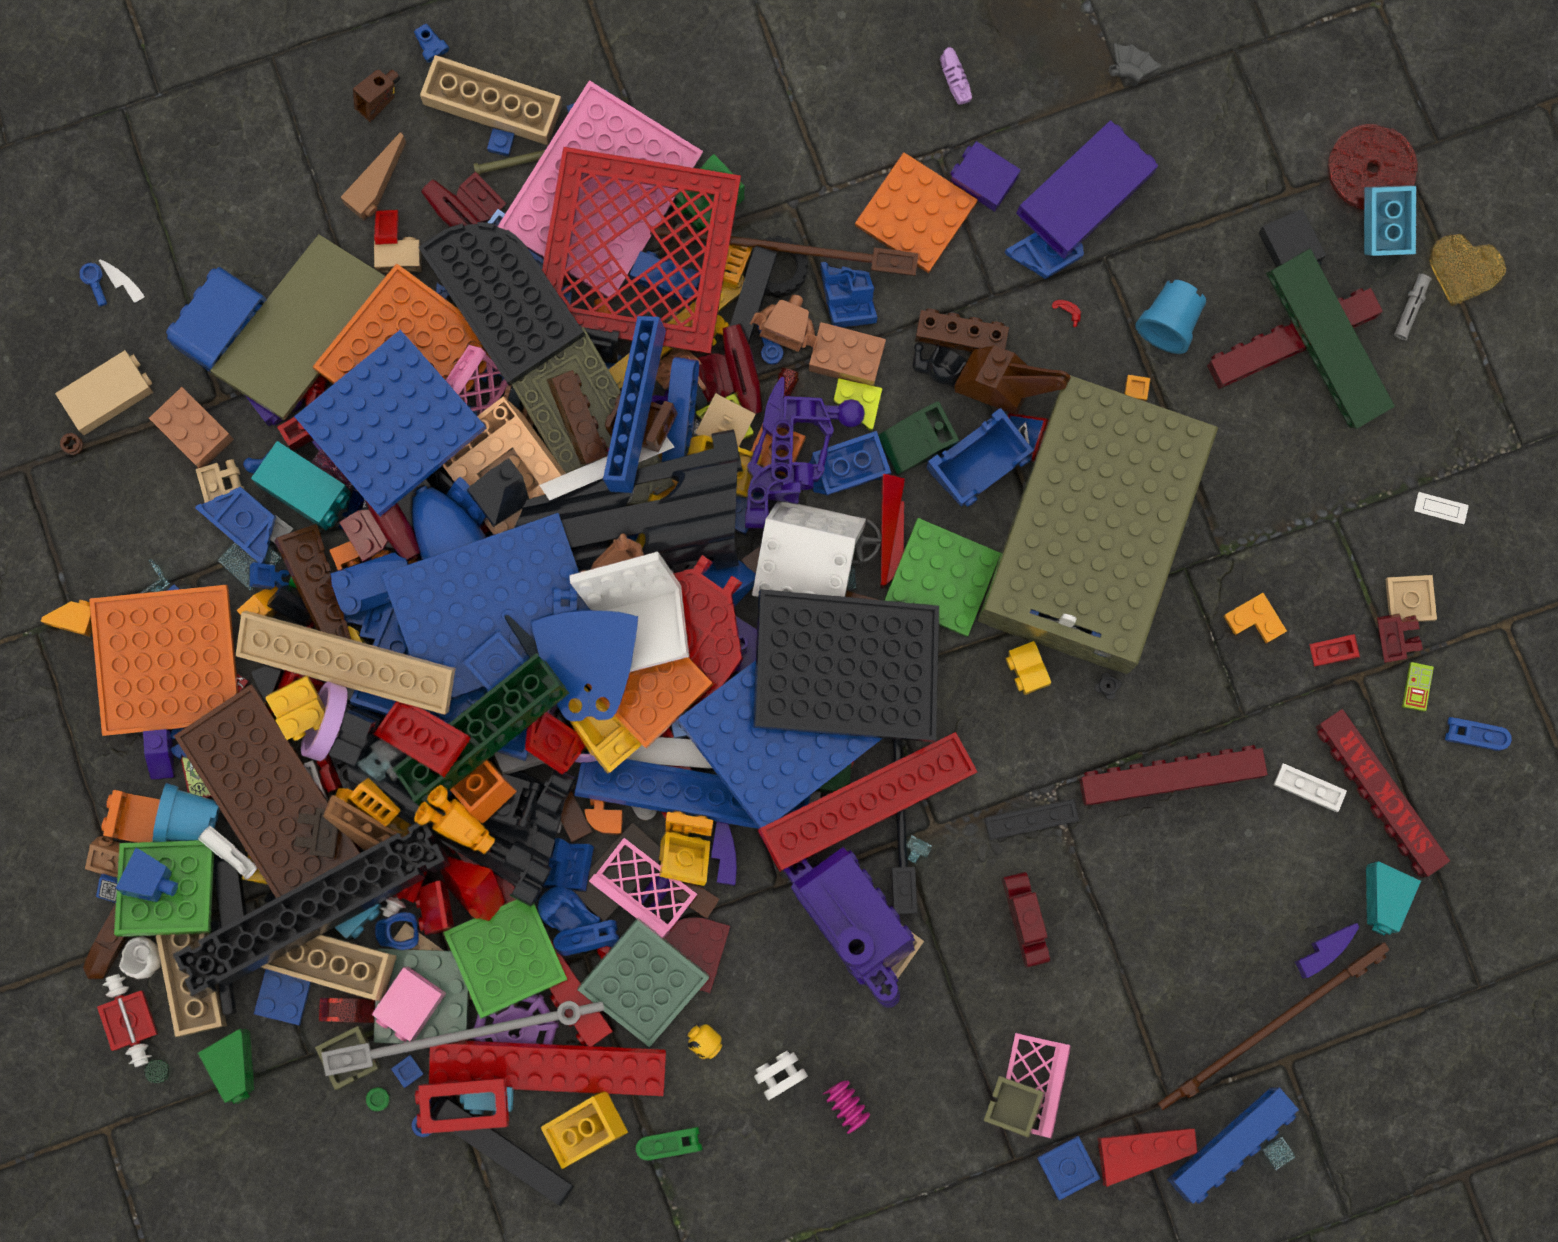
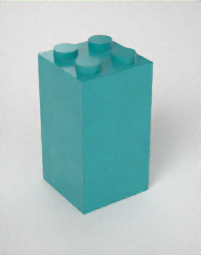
M278 441L251 478L260 489L309 521L317 524V526L325 531L336 524L339 518L337 516L341 509H345L351 501L350 496L352 494L346 485Z

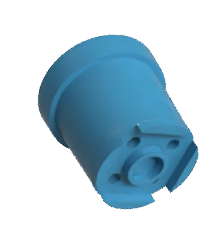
M1170 280L1167 281L1151 307L1145 310L1137 320L1136 329L1138 333L1150 344L1166 352L1174 354L1187 352L1193 339L1192 332L1206 304L1205 296L1202 294L1200 297L1196 293L1197 288L1187 282L1174 280L1173 283H1170Z
M166 783L156 815L152 842L198 840L207 827L211 826L215 829L220 808L215 800L181 791L178 786Z

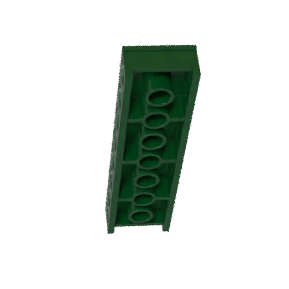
M1312 250L1303 251L1282 265L1266 273L1348 427L1358 429L1395 407Z
M536 653L449 723V725L465 733L471 739L445 777L410 756L392 770L399 777L415 804L419 807L423 802L432 805L427 800L432 790L442 785L449 791L566 697L569 691L547 661H544Z

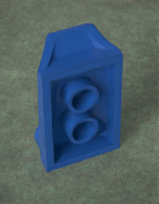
M877 431L828 447L824 474L818 482H814L813 492L828 496L873 480H881L883 474L891 475ZM821 450L813 452L809 463L818 464Z
M397 552L331 573L332 587L344 615L347 617L391 602L381 574L408 565L406 558L400 557Z

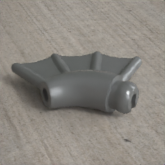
M1117 43L1113 44L1116 65L1111 64L1109 67V74L1113 77H1130L1139 83L1145 75L1162 67L1161 64L1151 58L1150 52L1140 51L1133 44L1128 46H1122Z

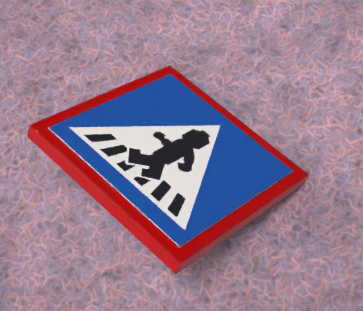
M1009 413L1008 418L1034 450L1030 456L1032 458L1031 461L1034 462L1048 419Z

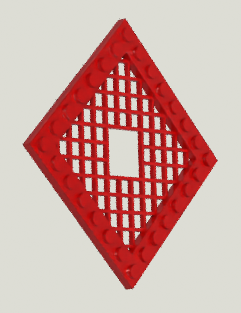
M563 147L542 271L560 298L565 302L577 323L581 324L582 327L609 332L617 330L620 331L621 340L632 341L637 317L644 316L648 312L653 317H657L652 309L663 303L669 313L660 318L662 323L672 315L678 324L663 323L666 329L663 346L711 354L741 176ZM582 174L588 175L587 177L582 179ZM596 176L610 178V180L602 185ZM593 177L599 187L589 194L582 184ZM619 180L633 183L624 188ZM615 181L621 191L611 198L605 187ZM641 184L653 185L654 187L646 192ZM638 185L643 195L633 201L627 191ZM581 187L586 197L578 202ZM663 187L677 190L668 195ZM660 189L666 198L655 205L649 195ZM602 190L609 200L598 207L592 197ZM685 191L695 192L699 194L696 195L694 198L690 199V197ZM682 192L688 202L677 208L672 198ZM625 194L630 204L620 210L614 200ZM704 195L710 206L700 212L693 202ZM708 195H714L713 202L711 201ZM647 198L653 207L642 214L636 204ZM590 200L596 209L585 216L579 206ZM669 201L675 211L664 217L658 208ZM612 203L618 213L607 220L601 210ZM691 205L697 215L686 221L681 211ZM634 207L640 217L629 223L623 213ZM577 209L582 219L574 224ZM712 209L709 225L703 215ZM656 210L662 220L652 227L645 217ZM599 213L605 222L594 229L588 219ZM678 214L684 224L674 231L668 220ZM621 216L627 226L616 232L610 223ZM700 218L706 228L696 234L690 224ZM643 220L665 250L667 256L631 281L606 245ZM586 222L592 231L581 238L575 228ZM665 223L671 233L661 240L654 230ZM608 225L614 235L603 242L597 232ZM687 227L693 237L683 244L677 233ZM708 231L705 247L699 237ZM572 232H574L579 241L570 246ZM595 235L601 244L590 251L584 241ZM674 236L681 246L670 253L664 243ZM697 240L703 250L692 256L686 246ZM582 244L588 254L577 260L571 251ZM604 247L610 257L600 264L593 254ZM683 249L690 259L679 266L673 256ZM570 254L575 263L566 269ZM704 254V260L701 269L695 261V259ZM591 256L597 267L586 273L581 263ZM670 258L677 268L666 275L660 265ZM613 260L619 270L609 277L602 267ZM693 262L699 272L688 278L682 269ZM578 266L584 276L573 282L567 273ZM658 268L663 278L653 284L647 274ZM600 269L606 280L596 286L590 276ZM679 271L686 281L675 288L669 278ZM622 273L629 283L618 290L612 280ZM701 275L697 291L691 282ZM566 276L571 285L563 290L564 279ZM645 277L651 287L640 294L634 283ZM587 279L593 289L582 295L577 285ZM667 281L673 290L662 297L656 287ZM609 282L615 293L605 299L599 289ZM689 284L695 294L685 301L678 291ZM631 286L638 296L627 303L621 293ZM574 288L580 298L570 305L564 294ZM654 290L660 300L649 306L643 296ZM597 292L602 302L592 308L586 298ZM676 293L682 304L671 310L665 300ZM618 295L625 305L614 312L608 302ZM697 298L695 312L693 313L687 304ZM641 299L647 309L636 316L630 306ZM583 301L589 310L573 307ZM606 305L612 314L597 312L596 310ZM685 306L691 317L681 323L674 313ZM628 308L633 317L618 314ZM693 320L692 327L685 326L687 323Z

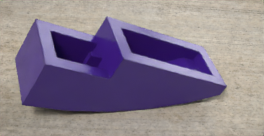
M717 822L711 859L720 860L717 883L735 886L737 864L734 840L729 824Z
M1351 924L1311 943L1315 952L1295 961L1302 978H1308L1318 973L1333 962L1353 939L1359 928L1358 924Z

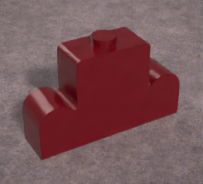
M1022 872L1001 878L1025 968L1050 962L1045 942L1047 938L1046 929L1036 893H1032L1027 873Z

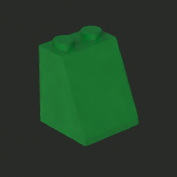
M714 154L700 168L733 174ZM741 181L736 207L744 200V185ZM685 191L690 197V199L694 198L696 195L699 194L695 192ZM682 192L675 196L677 208L688 202ZM704 195L693 202L700 212L710 206ZM708 195L711 201L713 202L714 195ZM691 205L681 211L682 215L686 214L690 219L697 215ZM712 209L703 215L709 225ZM700 218L691 223L697 231L706 228Z
M238 1029L198 1053L225 1103L232 1102L233 1104H239L250 1098L249 1093L254 1090L250 1032L248 1029Z

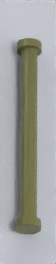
M545 150L480 165L474 163L473 165L475 172L481 176V173L538 161Z

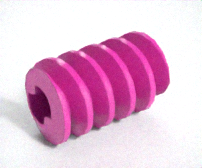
M849 1080L841 1081L823 1093H830L829 1098L826 1100L827 1103L835 1101L834 1106L831 1108L832 1110H841L837 1118H846L842 1126H851L847 1134L865 1124L870 1116L869 1112L861 1113L865 1108L864 1104L856 1105L860 1097H851L855 1089H846L850 1084Z

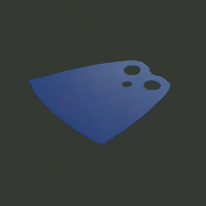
M576 611L551 615L531 622L539 656L544 661H547L569 691V694L557 703L563 716L569 721H582L589 715L597 720L611 719L619 708L630 673L638 616L615 611ZM586 684H590L592 686V690L590 692L585 691L584 686ZM600 697H605L609 700L610 706L605 712H600L596 708V701ZM573 698H577L582 702V709L578 713H573L569 710L568 704Z

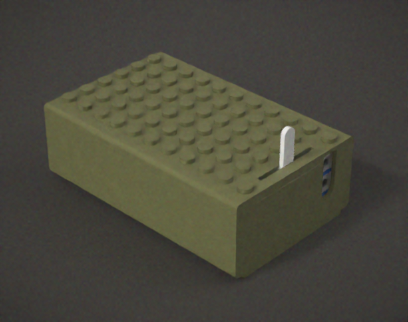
M1070 375L1071 379L1067 383V387L1057 392L978 622L1099 666L1129 674L1139 663L1218 427Z

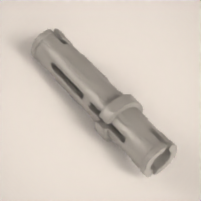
M1425 274L1417 276L1412 291L1408 293V302L1393 334L1398 339H1408L1420 305L1426 299L1425 293L1432 279Z

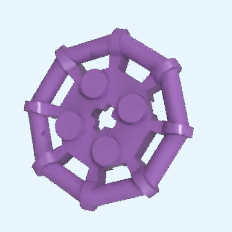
M539 994L522 1000L531 1003L528 1009L522 1006L511 1005L499 1013L489 1015V1017L494 1019L492 1024L534 1016L533 1012L537 1008L540 1014L549 1013L550 1010L543 1000L544 996ZM478 1014L474 1028L485 1026L487 1017L480 1019ZM552 1021L523 1027L519 1030V1036L515 1034L510 1035L509 1031L471 1039L486 1041L485 1039L491 1037L493 1042L538 1044L536 1041L539 1031H546L543 1044H552L556 1029L559 1027V1022Z

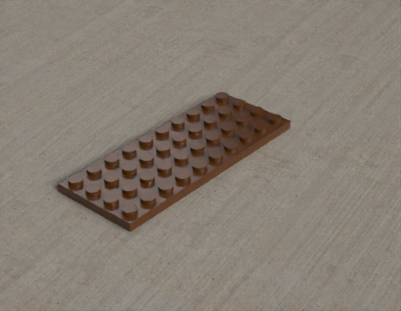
M249 685L174 735L276 898L361 853L355 843L340 830H338L335 858L310 855L311 848L294 846L296 836L312 838L314 825L298 823L299 813L316 815V808L326 809L329 802L290 741L286 740L276 719L254 685Z

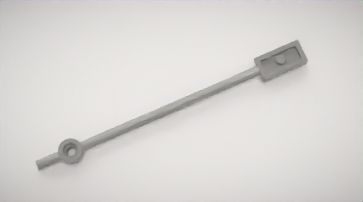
M566 1001L554 1012L370 1050V1044L365 1043L322 1052L325 1075L330 1076L373 1067L372 1059L547 1022L560 1020L565 1025H573L579 1020L581 1015L604 1011L603 1001L578 1006L572 1001ZM572 1009L574 1012L571 1018L565 1017V1010Z

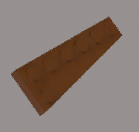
M317 524L276 537L274 540L316 629L351 639L347 623L344 620V613L339 607L332 587L331 569L329 562L326 561L325 548Z

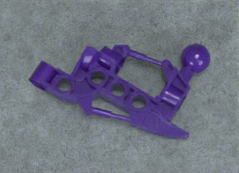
M784 377L779 379L766 406L761 437L758 445L755 447L751 461L747 465V471L752 480L750 481L747 494L745 528L764 529L766 518L769 515L768 499L798 504L801 490L814 488V482L819 481L825 470L824 465L828 453L829 439L833 436L834 432L831 419H838L846 427L858 426L865 417L864 407L859 401L848 399L839 406L824 405L822 398L784 396ZM796 422L814 423L826 436L818 464L792 462L793 424L796 425ZM785 428L788 434L784 436L779 435L777 430ZM767 433L772 437L771 464L762 468L757 462ZM778 450H785L788 455L786 457H779L776 452ZM782 471L786 473L787 477L785 479H778L775 474ZM759 492L764 497L761 500H755L751 495Z

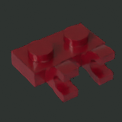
M1400 613L1377 617L1384 663L1407 659L1406 652L1423 650L1419 636L1409 638L1407 641L1404 640L1403 631L1419 629L1416 615L1405 617L1402 620Z

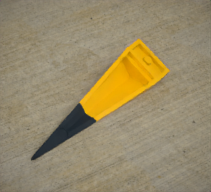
M505 615V620L529 658L536 653L539 655L535 640L509 615ZM584 686L585 691H586V692H590V691ZM577 698L571 699L568 704L569 710L573 713L580 712L582 702ZM597 699L596 708L600 712L607 711L609 708L601 700ZM589 715L582 721H570L591 756L595 757L607 773L613 771L642 745L615 715L608 720H597Z

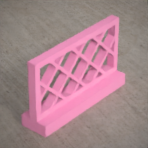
M471 345L467 347L445 380L466 404L467 396H476V407H471L470 409L477 411V415L498 401L506 386H508L506 380L503 379L499 386L494 387L493 375L502 374L484 350ZM483 360L486 362L487 372L479 374L478 365ZM488 376L489 388L480 390L479 378ZM474 379L475 391L466 393V383L468 380ZM489 392V402L482 405L481 393Z
M623 838L589 882L665 939L697 894L681 881L669 879L670 888L657 890L655 877L659 876L660 873L655 874L654 867L660 871V865ZM626 845L633 850L634 860L620 862L619 853ZM636 853L643 859H637ZM617 856V862L612 863ZM646 861L650 863L652 874L639 876L637 863ZM634 863L636 876L622 878L621 865ZM618 865V879L609 880L603 875L609 866ZM652 877L654 890L641 892L639 879ZM636 879L638 892L626 893L623 881ZM613 882H620V887ZM673 882L679 887L673 888ZM685 890L690 896L685 903L675 904L674 891ZM671 891L672 905L659 906L657 893ZM654 894L656 907H644L641 895ZM631 896H638L639 902ZM682 906L676 913V907ZM673 908L674 917L669 924L660 919L659 909ZM651 910H656L657 916L653 914Z
M1015 1033L1006 1078L1011 1080V1077H1013L1015 1082L1020 1083L1031 1075L1038 1085L1035 1089H1040L1042 1092H1045L1042 1087L1048 1084L1045 1100L1041 1105V1108L1043 1107L1042 1115L1038 1113V1118L1040 1119L1039 1129H1033L1032 1134L1052 1138L1071 1046ZM1019 1039L1029 1041L1034 1050L1022 1057L1018 1050ZM1033 1042L1040 1043L1042 1045L1036 1048ZM1046 1045L1056 1047L1054 1057L1045 1062L1038 1050ZM1036 1052L1043 1064L1031 1071L1024 1059ZM1016 1054L1020 1057L1017 1061H1015ZM1022 1061L1029 1073L1017 1079L1013 1073V1068ZM1050 1062H1052L1051 1070L1047 1065ZM1045 1066L1050 1073L1049 1080L1040 1085L1033 1073Z

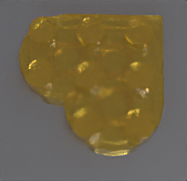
M1462 234L1442 237L1434 244L1429 258L1431 267L1451 306L1493 288L1506 274L1504 259L1493 245L1473 247Z

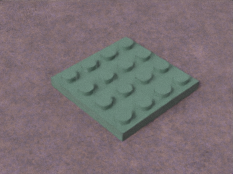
M637 918L578 986V991L593 1003L603 1001L604 1012L650 1047L710 976L642 920Z
M378 948L379 951L397 956L387 991L403 967H410L446 992V995L415 1040L468 1030L470 993L452 951ZM375 1000V1009L380 1001ZM375 1017L374 1043H406L394 1035L396 1031L390 1027L386 1029L376 1022L377 1018Z

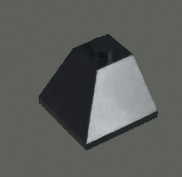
M510 458L492 468L467 489V492L493 527L523 509L526 500L529 499L523 476Z

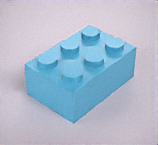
M1416 186L1364 187L1365 255L1416 254Z

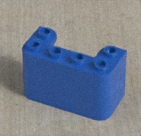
M221 267L213 268L208 273L205 284L196 289L193 300L189 305L186 304L182 308L179 319L176 323L173 322L166 331L168 341L176 350L209 372L267 300L263 295Z

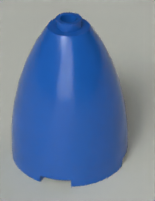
M427 486L421 487L414 492L416 496L412 500V522L422 560L486 538L484 532L474 519L444 493L433 487L427 488Z

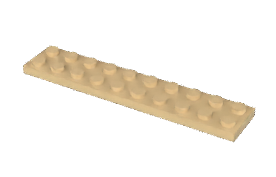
M249 611L241 613L236 649L237 657L301 675H308L312 678L332 682L444 715L449 713L456 668Z

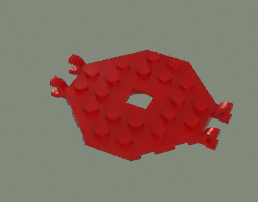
M703 555L693 569L673 573L681 584L689 658L714 684L697 701L704 700L728 682L743 660L732 597L742 582L731 576L723 589L703 576V573L713 563Z

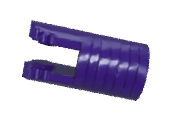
M655 877L657 890L670 888L669 878ZM653 879L643 892L654 890ZM668 892L657 893L659 904ZM649 894L641 895L642 904ZM655 899L648 908L656 907Z

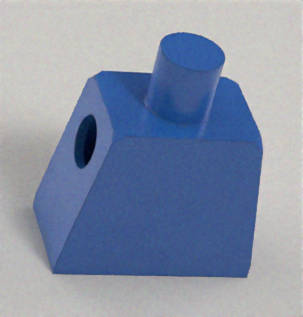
M135 848L116 889L125 896L157 902L162 893L174 896L178 889V883L169 880L172 872L165 865L140 849Z

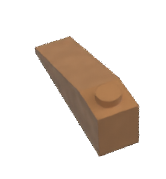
M401 132L341 196L344 205L363 221L376 212L377 206L404 149L406 140Z
M334 795L331 796L323 814L325 819L364 851L397 834L394 830L387 826L385 827L377 820Z

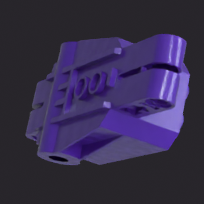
M842 847L813 869L805 859L796 864L798 868L795 870L793 866L783 870L793 884L791 889L845 963L848 972L855 977L860 985L865 984L883 1007L891 1008L896 1006L900 1000V992L896 984L898 982L897 976L891 968L915 951L913 945L914 935L906 925H901L900 916L892 906H887L886 897L878 887L876 889L873 887L872 878L867 871L859 868L858 859L851 850L847 852ZM862 945L855 952L850 953L852 948ZM865 945V949H864L863 953L861 954L860 951H861V949L863 948V946ZM883 984H885L887 991L891 992V995L884 994L881 987Z

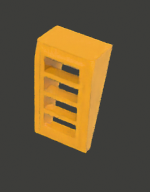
M729 245L726 270L737 273V275L725 271V282L738 285L753 248Z
M369 777L361 782L348 796L351 801L385 827L401 812ZM379 803L383 805L380 809L376 807ZM388 809L390 812L385 816L383 812Z

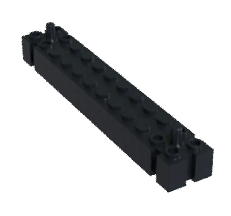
M429 822L424 825L416 823L408 827L410 833L406 836L401 833L393 835L198 940L199 947L195 948L189 945L174 953L173 956L180 971L189 975L184 980L191 996L202 999L217 991L216 984L219 983L226 986L420 882L426 878L424 872L430 870L436 873L451 865L443 848L438 844L434 845V842L439 839L432 829V825Z

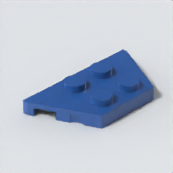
M1036 232L1007 248L1004 252L1008 257L1045 279L1081 259L1084 255L1083 244L1081 243L1063 259Z
M238 487L225 495L217 496L213 500L195 507L258 563L264 564L276 516L246 490Z

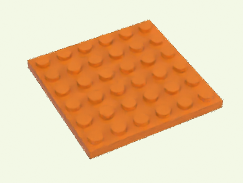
M396 263L313 365V369L334 384L400 329L445 380L469 345L481 348L490 359L491 357L457 307ZM483 360L478 365L479 374L484 373L487 369L486 362ZM474 379L468 380L466 383V393L474 386Z
M228 585L89 599L102 736L186 728L238 693Z

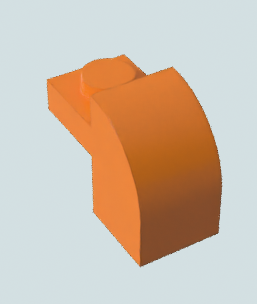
M590 799V806H594V809H585V815L592 828L602 834L621 835L623 811L605 810V801Z

